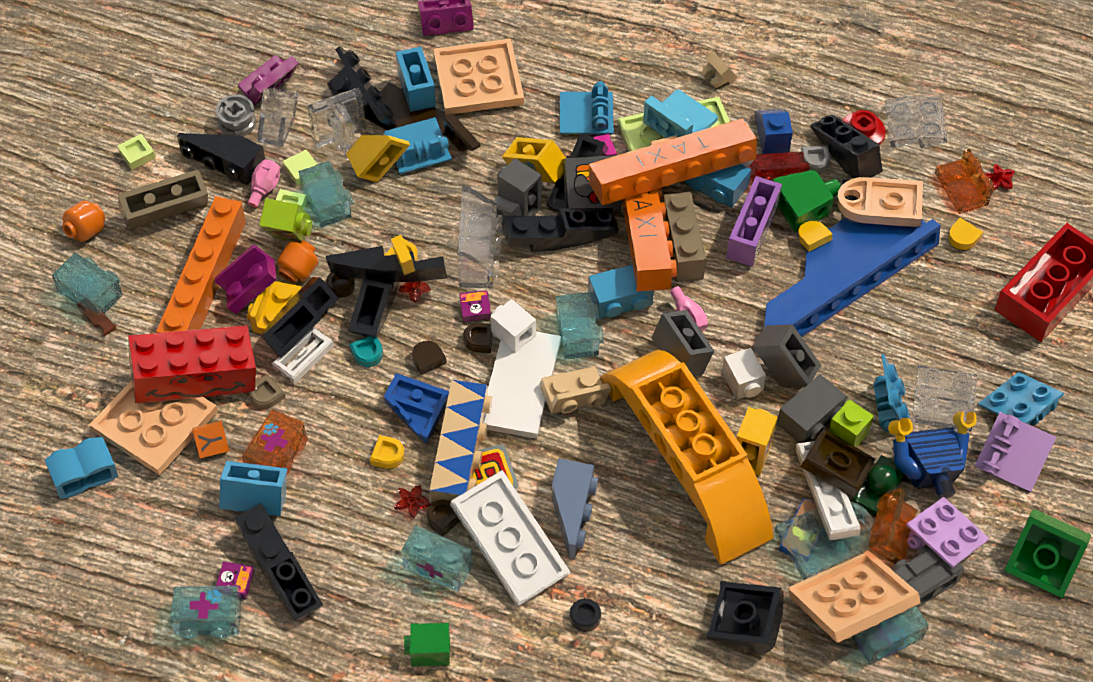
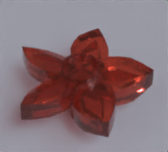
M406 282L399 288V292H409V297L414 303L419 301L421 294L431 290L428 284L424 282Z
M421 485L413 487L411 492L398 488L399 496L402 499L396 503L394 510L408 508L409 515L415 519L418 514V508H427L431 505V502L422 495Z

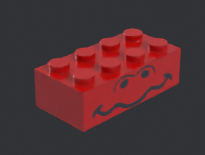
M1066 223L1001 290L994 311L1042 343L1093 288V239Z
M247 325L128 336L129 364L135 403L255 391L256 365Z

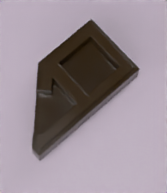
M453 113L444 116L445 136L458 150L465 151L469 149L474 151L481 147L477 139Z

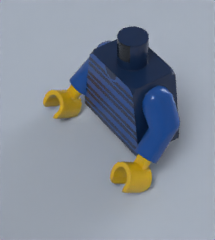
M958 411L953 415V423L958 427V431H955L953 427L912 432L913 423L909 418H901L900 421H891L889 423V432L896 436L892 447L895 466L910 479L914 487L918 489L934 487L939 499L942 497L950 498L956 493L952 483L965 468L970 436L967 433V428L973 427L976 424L977 416L975 412H968L966 414V422L963 419L964 411Z

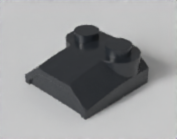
M721 581L710 629L706 634L707 640L747 647L754 654H765L771 651L776 644L783 616L784 593L782 588Z

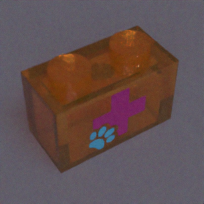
M272 409L242 455L243 462L287 468L288 475L297 452H301L307 443L308 437L304 422Z

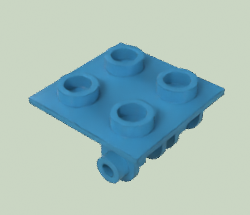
M596 82L592 87V92H560V134L614 135L613 92H608V87L604 82Z
M436 118L384 131L385 135L406 140L410 144L407 150L395 162L400 174L452 160L447 148L449 147L447 137H443Z
M881 354L885 376L876 377L873 388L876 397L879 425L883 428V431L889 432L888 425L891 421H900L901 418L910 419L907 404L902 403L901 396L906 395L903 380L898 378L895 364H889L886 356Z
M1018 372L980 401L978 405L997 415L999 412H1002L1006 415H1012L1026 424L1036 425L1039 420L1044 419L1046 414L1057 408L1058 399L1064 393Z

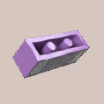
M755 176L729 237L726 259L753 267L778 208L782 184Z

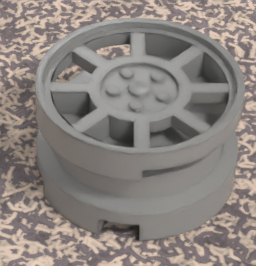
M230 95L223 98L217 104L216 115L222 133L225 135L245 136L253 131L256 126V117L253 103L249 98L242 95Z

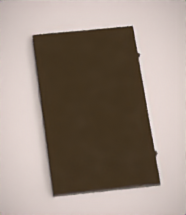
M390 82L380 91L383 95L381 98L382 102L387 104L394 112L393 119L397 124L395 128L436 118L441 133L444 136L445 111L431 107L410 112L403 89ZM372 108L363 116V118L385 130L392 129L378 120Z

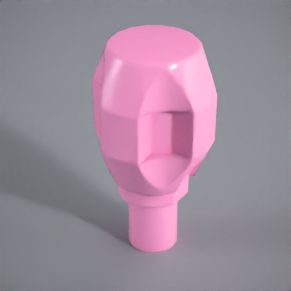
M264 159L256 166L252 174V194L247 202L251 207L257 208L262 197H265L267 193L276 187L280 178V166L277 163Z
M679 286L673 288L670 294L676 302V311L687 310L701 332H703L708 327V321L701 306L692 299H689V297H685Z

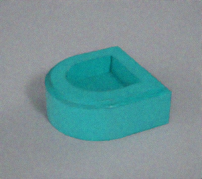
M365 337L349 344L355 361L363 367L376 366L383 358V348L378 337Z

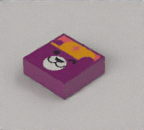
M488 290L459 293L463 322L491 319Z
M223 561L215 589L225 596L247 599L255 572L254 567Z

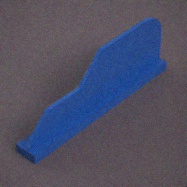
M847 217L828 229L832 233V241L810 252L807 250L805 278L766 303L764 327L767 325L793 324L800 336L803 337L939 245L941 225L933 219L927 223L922 220L921 227L859 223Z

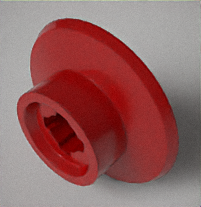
M859 110L848 114L842 119V121L879 145L886 137L885 125L870 111Z

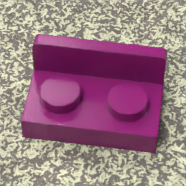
M470 0L417 1L424 36L474 29Z
M275 55L238 84V88L256 105L291 78L299 62L293 56L284 61Z
M252 245L215 277V283L226 291L227 308L234 314L238 313L276 281L275 260L256 245Z

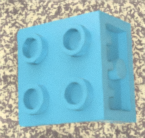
M679 89L674 91L663 102L657 100L652 95L644 101L643 123L665 138L675 135L681 137L705 130L718 121L717 114Z

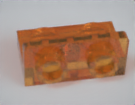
M970 149L963 151L960 160L936 166L935 175L958 214L989 205L994 191L993 182L985 175L979 159L974 157Z
M902 488L886 493L880 498L877 505V516L875 523L871 527V538L868 548L893 564L906 557L908 549L907 540L912 531L906 524L915 518L917 514V509L904 502L906 491Z

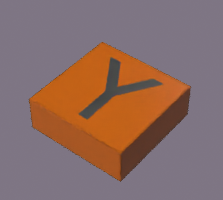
M222 420L192 428L199 458L229 451Z

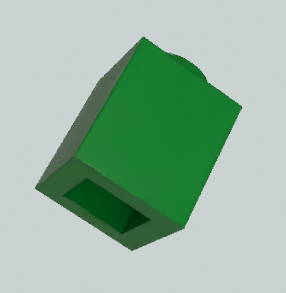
M449 623L410 624V635L404 636V655H410L412 667L450 666Z

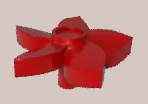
M995 164L993 173H984L982 178L992 181L990 186L992 191L999 188L1000 185L1005 189H1012L1013 183L1011 179L1015 171L1011 169L1003 170L999 165Z

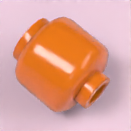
M80 201L63 213L62 229L69 238L85 242L103 230L104 212L96 203Z
M304 240L300 243L289 242L276 260L279 268L278 273L294 284L298 281H307L319 263L318 257L314 254L316 251L315 247Z

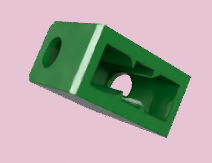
M814 170L773 179L774 182L782 184L778 208L795 234L799 232V227L803 223L808 221L818 222L831 213L833 197L838 195L841 187L837 179L824 183L817 171Z

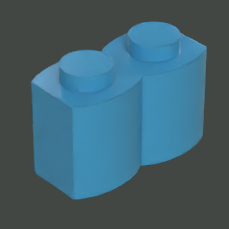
M103 437L85 439L75 448L56 450L44 459L60 499L78 495L89 487L106 484L118 477L115 464Z

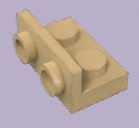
M596 366L541 378L539 383L551 414L558 412L566 414L588 405L589 407H597L606 401L611 391L609 383H602Z

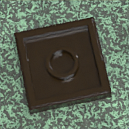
M822 429L800 467L854 498L872 467L875 458L829 431Z

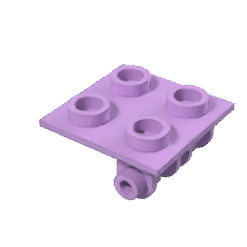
M999 412L975 467L1031 492L1055 442L1056 436L1026 424L1012 415Z
M942 497L906 524L912 530L907 540L911 548L920 549L927 544L951 568L955 567L990 539L945 497Z

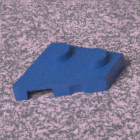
M396 373L384 395V401L423 442L428 443L446 408L449 391Z

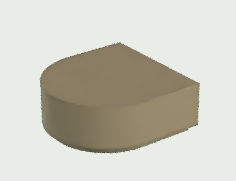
M268 374L255 382V391L249 392L253 405L261 409L271 408L286 398L285 392Z

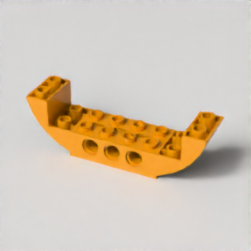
M655 350L602 374L600 377L602 383H609L611 386L609 396L612 401L625 398L707 522L705 542L720 565L774 539L769 510L757 477L747 459V453L684 362L680 363L666 351Z

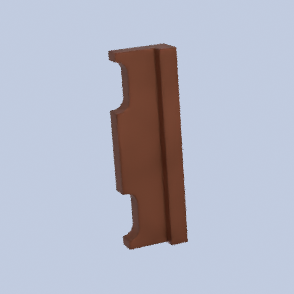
M89 296L76 303L77 307H82L85 310L84 315L95 327H100L104 331V336L117 329Z

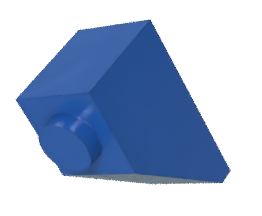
M783 109L756 110L755 118L762 155L789 154L793 135L789 112Z

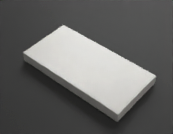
M536 332V336L516 353L500 341L488 387V396H492L493 400L490 414L485 413L483 423H487V430L534 439L538 438L546 400L539 383L541 378L553 376L561 344V336Z
M503 470L450 502L451 507L517 607L571 573Z

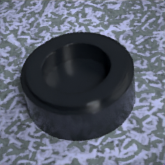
M587 598L574 602L570 608V622L572 626L581 632H590L596 629L601 622L600 606L594 600Z

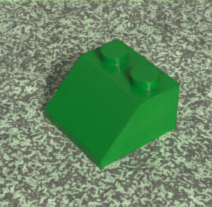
M1033 508L1004 571L1063 598L1089 544L1091 534Z

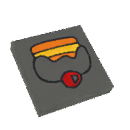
M617 155L562 159L566 208H612L613 211H622L621 200L602 206L590 186L589 178L590 163Z

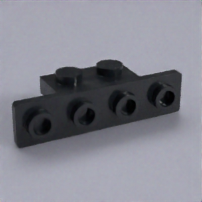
M338 46L335 51L345 67L327 85L348 120L355 124L372 108L380 122L394 129L397 126L393 119L394 112L387 104L382 102L381 98L383 95L371 84L370 80L372 78L370 74L360 67V58L352 50L346 51Z

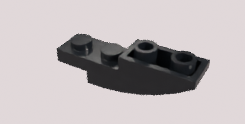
M560 208L558 214L554 216H504L502 220L507 245H529L531 252L580 246L614 235L619 230L612 208Z
M261 503L234 517V522L248 544L253 558L293 620L296 622L323 607L320 598L293 552L289 551L263 504Z

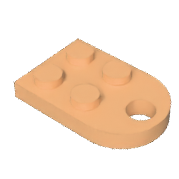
M869 177L854 178L845 182L840 187L837 200L838 209L845 217L859 223L921 227L923 181ZM853 195L856 196L858 200L850 201L847 200L845 196Z

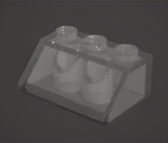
M462 186L457 252L459 287L493 289L494 277H499L500 260H495V254H501V238H496L497 232H502V215H497V204L469 186Z

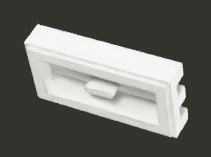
M313 327L281 358L278 357L272 363V367L276 372L280 371L283 377H288L291 383L296 384L334 347L333 341ZM316 337V339L307 348L305 347L302 351H300L310 340ZM298 353V356L286 367L285 364Z

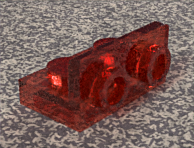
M803 152L756 154V159L749 165L752 184L755 176L773 181L776 177L810 170L809 163H805Z

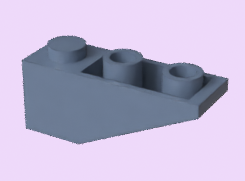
M558 458L552 482V501L568 557L575 559L577 549L584 548L586 531L582 530L584 521H590L593 504L588 503L590 495H596L599 478L594 477V465Z

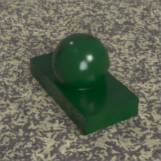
M881 455L875 466L868 472L866 480L853 498L852 505L879 519L906 475L895 466L894 461Z

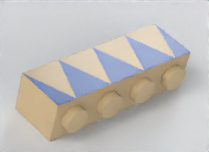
M451 380L429 490L432 502L437 500H448L451 502L453 499L477 486V479H474L473 475L474 470L480 469L482 451H478L479 443L486 439L487 423L483 422L485 413L490 414L493 400L492 396H488L486 384Z

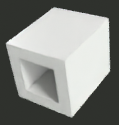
M511 299L504 306L500 305L493 311L491 315V332L516 353L536 336V319Z
M751 348L724 357L722 374L736 400L744 397L751 398L763 391L766 375Z

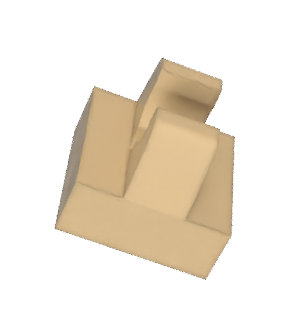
M714 52L706 58L708 63L703 69L702 75L709 79L711 75L715 74V78L710 82L715 88H719L727 82L731 85L738 78Z

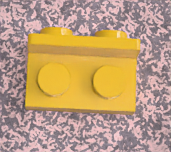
M275 281L257 296L255 303H251L248 308L247 318L251 321L253 332L262 334L274 317L302 286Z

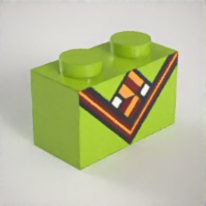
M265 198L259 226L274 238L301 242L302 240L305 241L306 236L310 235L312 220H310V216L299 204Z

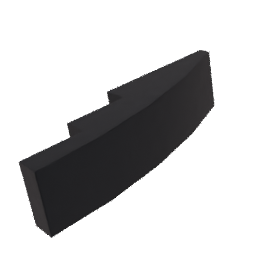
M383 246L326 256L331 273L356 279H369L381 282H421L447 278L443 256L415 261L413 251H410L415 271L406 275L402 271L396 254L385 256Z

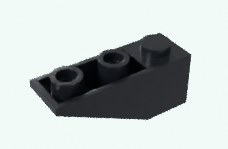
M831 114L810 125L812 131L822 144L828 146L829 153L842 170L852 178H872L883 172L879 144L838 117Z
M179 133L177 135L180 151L186 158L201 162L208 169L217 170L225 174L229 179L239 181L245 185L251 182L256 166L265 159L263 146L241 135Z

